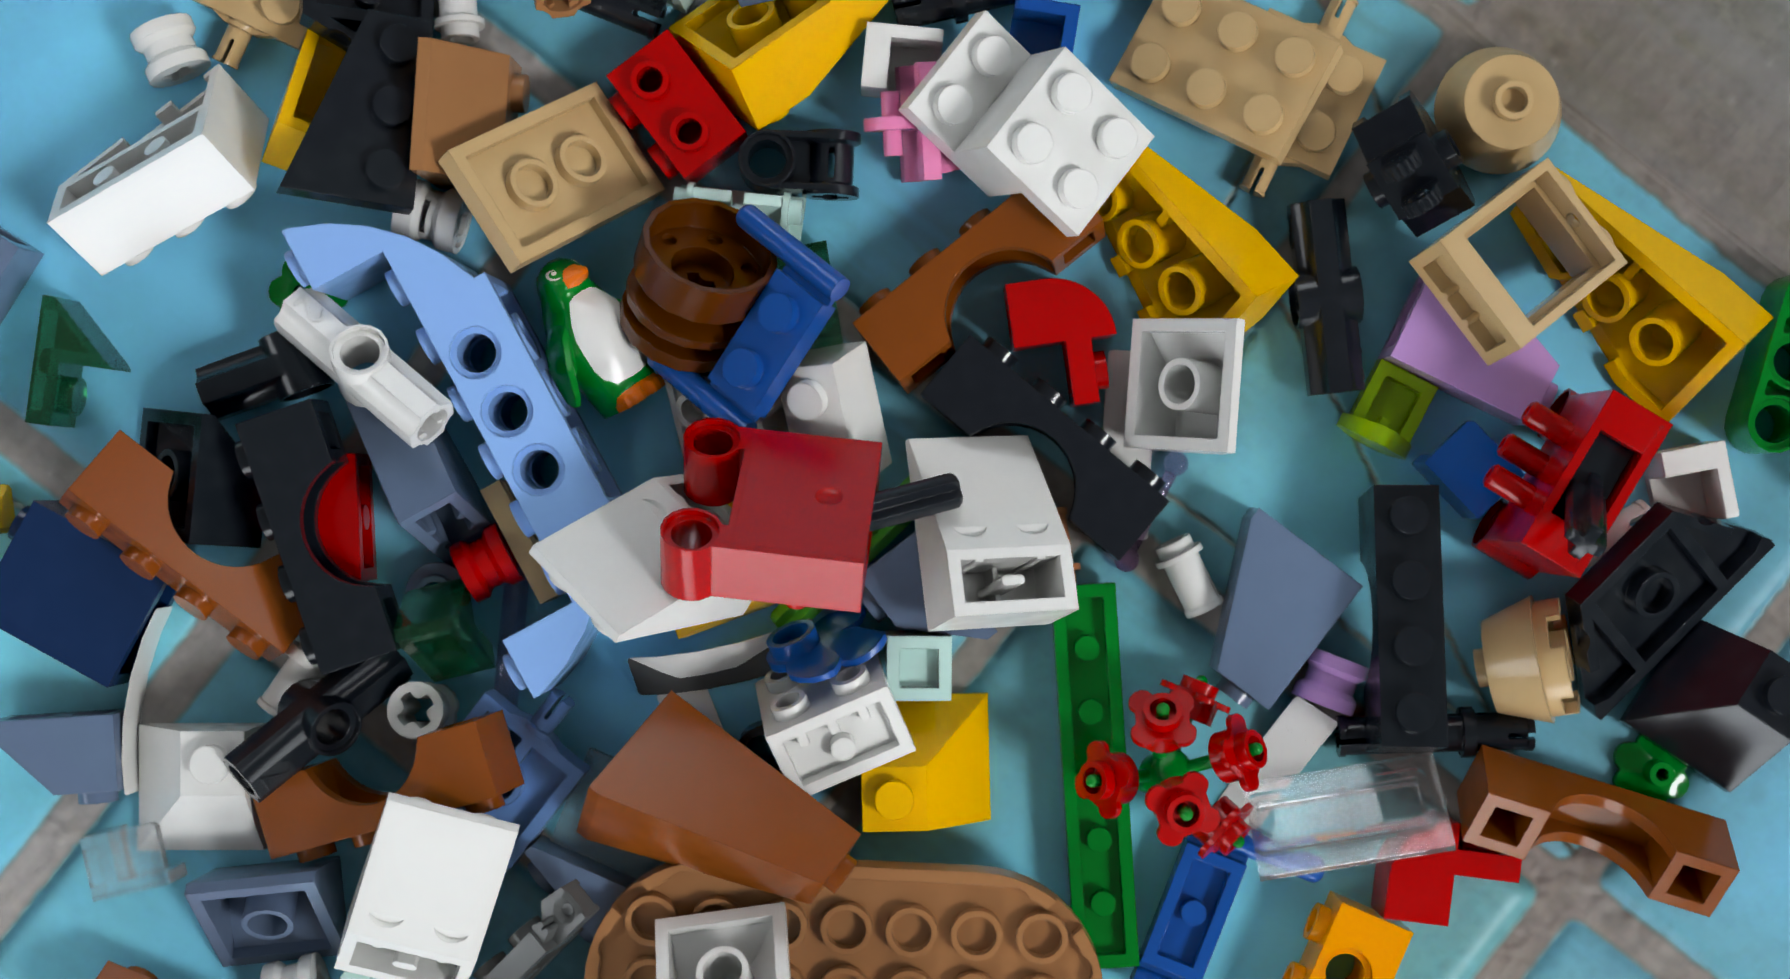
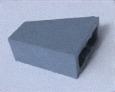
M346 401L397 523L443 562L454 566L449 546L459 541L471 543L481 538L484 528L494 523L497 524L447 429L445 428L444 432L428 446L423 444L412 448L367 408L358 407Z
M1249 507L1241 519L1209 666L1223 676L1215 687L1243 708L1247 709L1252 701L1255 700L1270 710L1363 586L1260 508Z

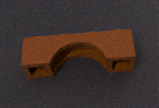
M1022 193L1010 194L1011 197L992 212L988 208H984L972 215L959 229L961 236L942 252L938 248H934L923 254L910 267L909 274L911 276L893 291H890L889 288H884L868 298L859 309L861 316L852 324L908 394L945 365L956 352L951 329L953 310L964 288L976 276L995 266L1010 263L1029 264L1058 275L1106 236L1104 221L1098 212H1096L1079 236L1066 237Z
M119 430L58 501L68 509L65 513L67 520L85 535L93 539H98L103 535L123 551L119 556L120 559L136 574L148 580H152L157 576L177 591L173 596L174 600L189 614L200 620H206L210 616L229 631V634L226 636L228 642L242 654L254 660H258L262 656L269 662L284 654L299 635L300 628L305 626L297 603L289 602L281 588L278 578V567L283 565L280 554L254 565L232 567L210 562L194 553L176 533L169 515L168 491L174 471Z
M503 710L450 724L417 737L416 754L412 770L402 787L397 792L392 793L408 797L425 798L432 803L455 809L464 806L465 811L471 813H486L504 806L505 801L502 794L525 783ZM332 758L303 767L262 802L258 803L254 799L253 801L271 860L297 853L299 863H304L337 852L335 842L347 838H352L354 848L370 845L389 792L377 791L359 783L343 768L337 758Z
M1485 745L1480 747L1457 790L1462 841L1525 860L1533 847L1544 842L1560 841L1577 844L1596 851L1619 865L1637 882L1647 898L1707 917L1711 916L1740 871L1726 820Z

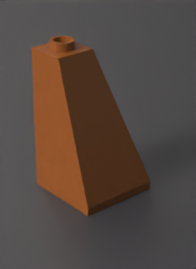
M672 690L588 787L576 830L585 839L669 864H682L703 874L810 905L824 886L835 894L858 863L849 853L861 835L848 823Z

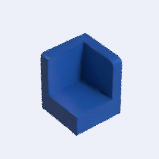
M1015 0L1010 34L1031 55L1065 46L1073 53L1081 5L1052 0Z
M1465 421L1431 454H1421L1411 463L1430 485H1439V494L1462 518L1479 519L1501 498V496L1484 487L1483 484L1486 473L1493 465L1499 464L1521 478L1525 475L1520 468L1498 456V445L1475 421Z

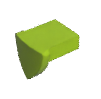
M1382 358L1378 359L1365 381V390L1360 391L1349 413L1342 412L1336 425L1363 445L1387 456L1405 460L1411 449L1410 442L1438 387Z

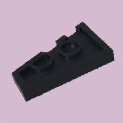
M372 9L367 10L276 193L409 215L414 209L417 174L409 170L417 46L418 37L432 38V21Z

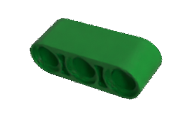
M1790 275L1775 279L1766 287L1761 296L1759 305L1774 318L1746 346L1725 416L1724 430L1727 439L1734 448L1744 453H1781L1790 450V374L1784 379L1780 377L1774 367V356L1780 347L1790 355ZM1762 409L1768 411L1774 422L1773 432L1766 441L1757 434L1755 428L1756 417Z

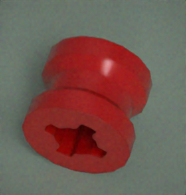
M496 523L484 528L481 538L471 543L459 541L449 546L450 555L461 579L478 603L490 598L493 589L503 583L515 585L525 580L521 567Z

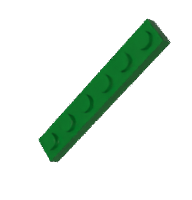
M1115 582L1076 584L1079 610L1052 623L1070 908L1087 930L1095 947L1101 969L1140 966L1129 803L1121 804L1122 811L1117 818L1104 819L1099 813L1098 806L1089 799L1080 798L1075 789V778L1083 764L1087 762L1086 751L1091 742L1102 740L1108 744L1110 752L1126 753Z

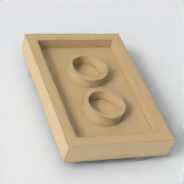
M1153 0L1109 81L1115 89L1281 166L1341 58L1343 49L1341 43L1244 0Z
M597 81L447 150L438 161L510 274L654 200L665 190Z

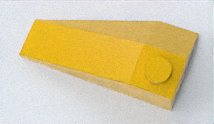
M708 0L669 26L668 29L728 109L759 131L768 124L775 123L784 118L792 107L810 96L865 30L867 21L871 22L889 0H773L741 7L738 0Z
M1148 146L1097 211L1103 218L1105 233L1117 256L1110 260L1119 278L1125 275L1128 276L1143 306V309L1137 311L1140 319L1239 318L1245 319V333L1268 313L1299 277L1257 229Z
M1556 168L1559 173L1563 174L1571 182L1575 194L1598 224L1610 233L1615 246L1628 262L1575 305L1577 311L1572 315L1583 333L1590 330L1605 354L1608 362L1603 366L1613 382L1634 402L1669 422L1774 317L1724 273ZM1516 205L1509 214L1548 277L1557 279L1561 285H1564L1572 277Z

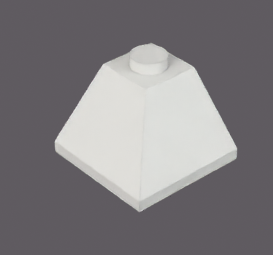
M1133 319L1123 447L1179 453L1219 455L1235 453L1245 319Z
M266 723L139 724V850L267 849L253 798L232 777L223 763L225 761L224 757Z
M784 902L655 919L656 979H791L787 913Z

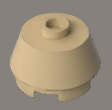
M1484 48L1461 58L1443 77L1434 103L1435 126L1438 131L1445 128L1450 133L1464 160L1462 164L1487 174H1509L1529 167L1549 150L1561 124V97L1549 71L1532 56L1513 48Z
M1530 595L1481 621L1482 648L1473 650L1475 672L1479 687L1489 686L1497 713L1555 723L1556 716L1580 713V696L1578 690L1573 691L1571 682L1574 681L1573 664L1575 662L1565 614L1561 615L1560 612L1561 604L1559 597L1534 601L1533 596Z

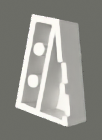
M217 64L203 75L204 80L207 82L206 90L181 109L170 100L157 110L155 115L162 123L142 139L130 145L122 137L58 186L47 224L101 276L123 264L133 266L141 262L151 253L156 245L174 235L177 238L189 235L201 225L206 217L224 207L228 209L239 207L255 192L269 118L220 64Z

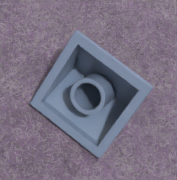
M340 856L321 857L304 863H299V860L215 868L186 884L184 895L223 967L267 963L278 960H297L302 955L312 952L319 953L321 957L336 956L338 954L346 923Z

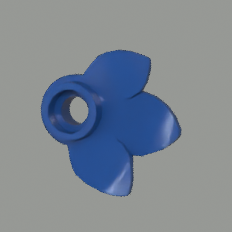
M862 605L860 613L836 611L822 617L815 624L811 620L801 619L777 628L766 640L769 648L766 659L772 671L787 673L792 681L798 683H817L835 677L840 671L841 666L854 667L873 658L885 646L887 636L883 631L859 627L866 616V608Z

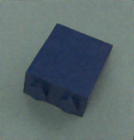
M33 500L31 506L24 507L14 518L8 531V537L12 541L0 561V629L107 688L128 683L142 637L155 609L172 606L174 602L173 596L177 591L157 576L152 580H148L132 571L119 557L123 551L103 535L98 539H93L75 528L65 517L68 509L60 504L59 500Z

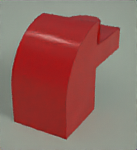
M1046 278L1005 284L1003 294L1011 351L1016 352L1062 345L1070 407L1100 402L1099 390L1109 388L1108 368L1104 350L1093 352L1092 341L1109 339L1117 334L1113 318L1103 301L1085 286L1061 278Z
M1446 814L1422 815L1399 826L1383 844L1375 867L1371 907L1384 919L1448 927L1455 875L1519 883L1522 859L1459 841L1461 823Z

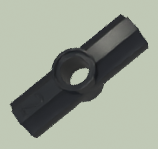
M1324 198L1289 204L1287 206L1289 244L1292 253L1293 270L1299 275L1288 288L1289 306L1295 329H1300L1307 396L1365 390V375L1358 323H1361L1363 320L1364 296L1359 270L1356 266H1352L1345 198Z
M396 650L329 673L320 681L311 678L300 680L292 684L283 693L278 703L277 715L224 757L225 761L223 763L232 777L244 788L248 795L260 803L319 754L330 757L340 755L348 750L355 743L361 732L362 719L389 698L399 686L411 680L410 676L413 675V672L406 659Z

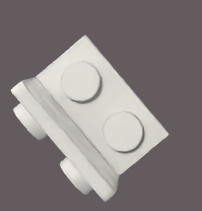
M878 653L860 665L854 667L841 666L840 671L835 677L822 682L798 683L792 681L787 673H777L770 670L763 679L755 683L765 739L782 774L810 796L916 751L912 736L888 685Z

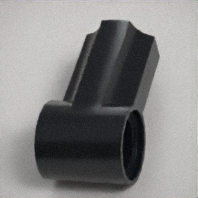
M278 331L261 338L258 341L260 346L195 369L197 376L195 385L202 404L219 421L276 400L288 402L316 394L332 387L335 382Z

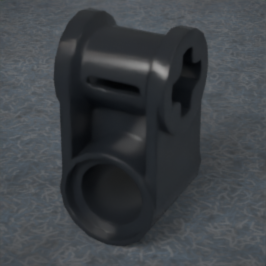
M765 129L756 131L749 135L740 146L738 161L742 179L747 187L756 193L784 195L786 191L791 192L792 196L814 200H857L859 198V188L853 185L854 147L861 144V134L842 129H812L807 131ZM772 148L782 153L786 164L780 174L772 178H763L753 173L749 167L750 160L760 149ZM830 153L835 155L833 178L828 176V158Z

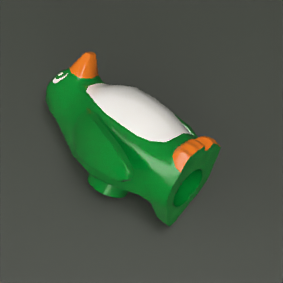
M556 258L544 265L536 278L537 293L541 302L546 335L545 353L549 373L567 404L573 408L580 407L581 392L600 415L607 419L645 400L649 395L661 389L665 382L659 374H655L654 370L647 363V356L630 343L621 328V299L609 295L590 280L588 276L589 271L586 266H582L574 259Z

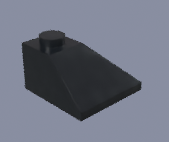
M143 408L139 445L174 471L168 491V510L173 527L181 540L186 544L261 548L263 531L256 513L257 504L262 503L254 478L248 479L239 466L235 454V441L216 416Z
M1700 620L1650 671L1619 721L1723 791L1731 792L1790 743V662L1770 649Z

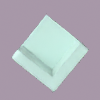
M884 630L887 636L885 644V676L895 701H951L952 636L919 630Z

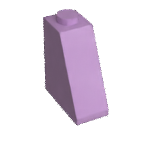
M1419 275L1378 359L1382 358L1438 387L1439 390L1513 426L1524 425L1521 421L1522 414L1532 402L1537 401L1550 408L1558 391V385L1553 383L1552 380L1560 365L1536 337L1518 351L1487 366Z

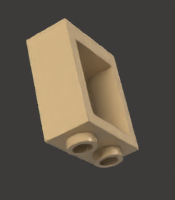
M1546 158L1516 178L1409 261L1487 366L1523 348L1628 263L1615 246L1610 233L1598 224L1575 194L1571 182L1563 174L1559 173L1549 158ZM1513 203L1519 207L1572 277L1526 315L1468 241L1469 237Z

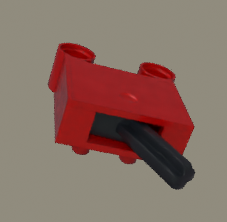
M1568 388L1558 396L1550 408L1537 401L1527 406L1521 417L1522 424L1537 432V436L1543 439L1545 443L1541 449H1538L1513 433L1507 434L1502 439L1497 448L1498 456L1525 471L1526 474L1521 478L1499 464L1493 465L1488 470L1483 479L1484 487L1502 498L1487 511L1479 523L1472 538L1471 545L1527 580L1533 578L1538 572L1580 578L1593 556L1599 557L1605 552L1608 531L1673 424L1614 389L1578 394Z
M722 418L697 420L689 425L683 434L684 492L690 500L700 505L715 507L733 502L728 525L722 524L719 518L711 512L699 508H683L673 511L664 518L660 525L661 585L668 594L685 601H699L714 596L785 604L787 607L795 610L811 607L860 613L872 532L959 508L963 502L959 480L955 474L947 473L879 491L882 442L738 427L733 422Z

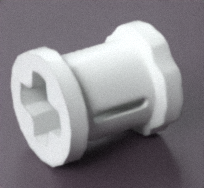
M423 681L408 682L399 686L391 694L387 704V718L391 727L399 735L409 739H417L421 735L456 723L459 701L455 692L445 684ZM417 699L432 700L433 705L426 712L430 721L416 720L415 714L421 709L420 702Z

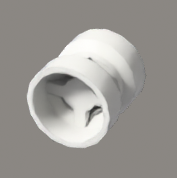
M417 179L414 209L409 215L392 212L391 232L407 236L415 241L419 239L432 241L436 249L457 254L466 240L472 213L456 189L450 188L445 192L437 191L432 188L428 181Z

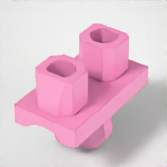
M936 61L916 62L914 65L896 67V91L880 92L882 117L863 119L864 132H882L884 157L900 156L901 183L941 180L943 173L959 170L949 158L898 111L936 64Z

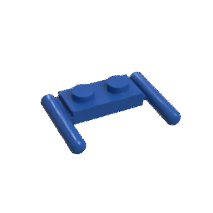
M749 204L743 206L737 212V225L786 265L782 270L776 269L707 377L711 382L708 383L698 373L677 371L652 361L648 357L647 363L709 418H722L733 422L738 427L757 429L756 422L760 417L765 418L834 313L836 308L832 306L833 303L841 299L848 291L850 281L760 209Z
M1251 831L1244 838L1245 843L1241 848H1235L1227 856H1224L1218 850L1216 853L1211 852L1202 859L1198 855V851L1203 844L1192 834L1188 835L1186 839L1184 838L1140 950V966L1134 967L1130 979H1203L1247 868L1246 862L1248 858L1311 883H1316L1322 879L1325 873L1324 862L1320 858Z

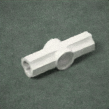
M299 287L283 300L282 308L274 318V325L277 331L338 383L340 393L346 401L355 406L367 408L412 448L423 444L428 446L444 432L445 425L454 414L452 402L390 349L388 340L381 330L372 325L360 324L325 293L315 291L312 287L309 289ZM362 363H374V365L366 369H353Z

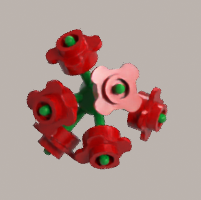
M1183 674L1179 685L1162 679L1159 685L1170 689L1169 693L1151 694L1147 690H1139L1130 696L1128 702L1129 710L1135 714V725L1131 728L1130 737L1137 746L1146 748L1153 753L1144 758L1140 768L1137 769L1133 759L1126 753L1110 752L1108 744L1102 740L1091 742L1086 751L1087 762L1083 764L1075 778L1076 792L1080 798L1089 799L1098 806L1099 813L1104 819H1114L1121 814V804H1126L1133 800L1139 789L1141 792L1146 793L1145 804L1149 810L1153 811L1158 820L1159 826L1156 835L1164 845L1178 846L1184 837L1192 834L1203 844L1198 851V855L1202 859L1211 852L1216 853L1218 850L1224 856H1227L1235 848H1241L1244 845V838L1251 830V826L1244 820L1252 812L1254 806L1247 802L1242 808H1239L1227 796H1223L1211 806L1206 794L1209 782L1200 771L1213 768L1215 774L1223 782L1233 783L1239 781L1244 791L1251 792L1257 790L1259 787V770L1267 762L1265 742L1256 730H1248L1244 718L1240 714L1235 713L1227 716L1226 730L1216 732L1210 737L1208 743L1209 755L1189 760L1180 750L1182 747L1191 745L1196 739L1197 729L1192 725V721L1194 720L1211 727L1218 710L1229 714L1231 708L1215 701L1219 689L1208 684L1207 678L1203 675H1199L1195 679Z

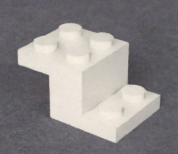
M987 10L974 14L898 110L988 197L1022 193L1066 237L1080 235L1155 137L1066 46L1031 55Z

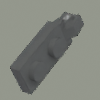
M574 879L541 901V918L539 915L532 918L509 937L508 942L512 945L513 949L507 955L504 951L496 954L484 963L473 974V977L475 979H534L584 930L582 926L600 910L597 903L594 904L592 899L579 885L580 882Z

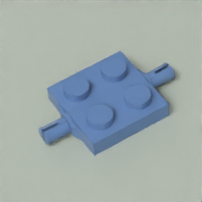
M492 688L484 693L464 719L467 720L503 710L525 784L502 794L505 801L504 806L484 813L496 819L520 825L507 866L509 870L519 862L527 848L533 844L591 769L589 765L566 748L559 740L557 734L553 732L569 710L575 706L574 700L568 696L560 702L552 713V710L566 694L557 688L551 690L549 696L534 715L521 711ZM463 806V807L456 808V809L465 811V807H464V806Z

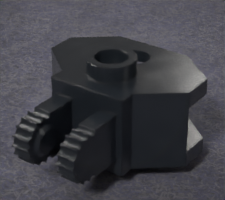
M1411 90L1399 96L1397 103L1367 120L1363 117L1353 123L1352 131L1367 161L1366 166L1369 169V172L1363 174V179L1371 196L1380 208L1390 204L1399 221L1402 219L1416 237L1475 206V198L1459 165L1464 163L1460 150L1445 128L1441 131L1437 130L1429 114Z

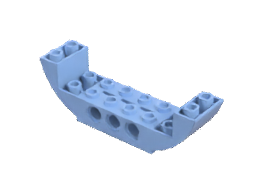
M323 223L286 228L281 231L291 250L284 253L285 260L292 274L303 287L311 285L315 291L343 300H350L386 280L392 293L403 307L412 305L423 327L416 330L418 341L430 361L434 365L443 362L454 383V385L447 388L449 398L460 417L466 423L472 419L475 421L485 440L484 443L478 446L479 453L492 476L496 480L505 477L517 499L509 503L510 510L526 537L529 538L536 534L538 540L541 541L623 495L576 408L566 403L549 373L545 350L508 283L485 272L479 275L470 267L407 236L370 226ZM494 343L496 358L492 366L484 371L481 365V354L486 346ZM523 398L528 409L527 418L524 424L516 429L510 418L511 409L515 402ZM549 454L555 457L559 466V475L551 486H548L542 480L540 473L541 464ZM542 567L543 572L551 587L554 589V591L558 595H562L563 593H565L551 582L548 573ZM569 594L568 596L572 603L502 640L509 652L502 658L511 680L521 691L528 687L534 699L563 683L585 657L599 633L594 627L591 617Z

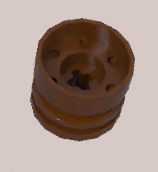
M699 198L672 200L652 210L644 223L634 255V267L627 278L626 290L620 302V326L630 343L650 360L677 371L711 372L774 274L778 265L777 257L737 225L736 215L739 211L738 209L719 201Z

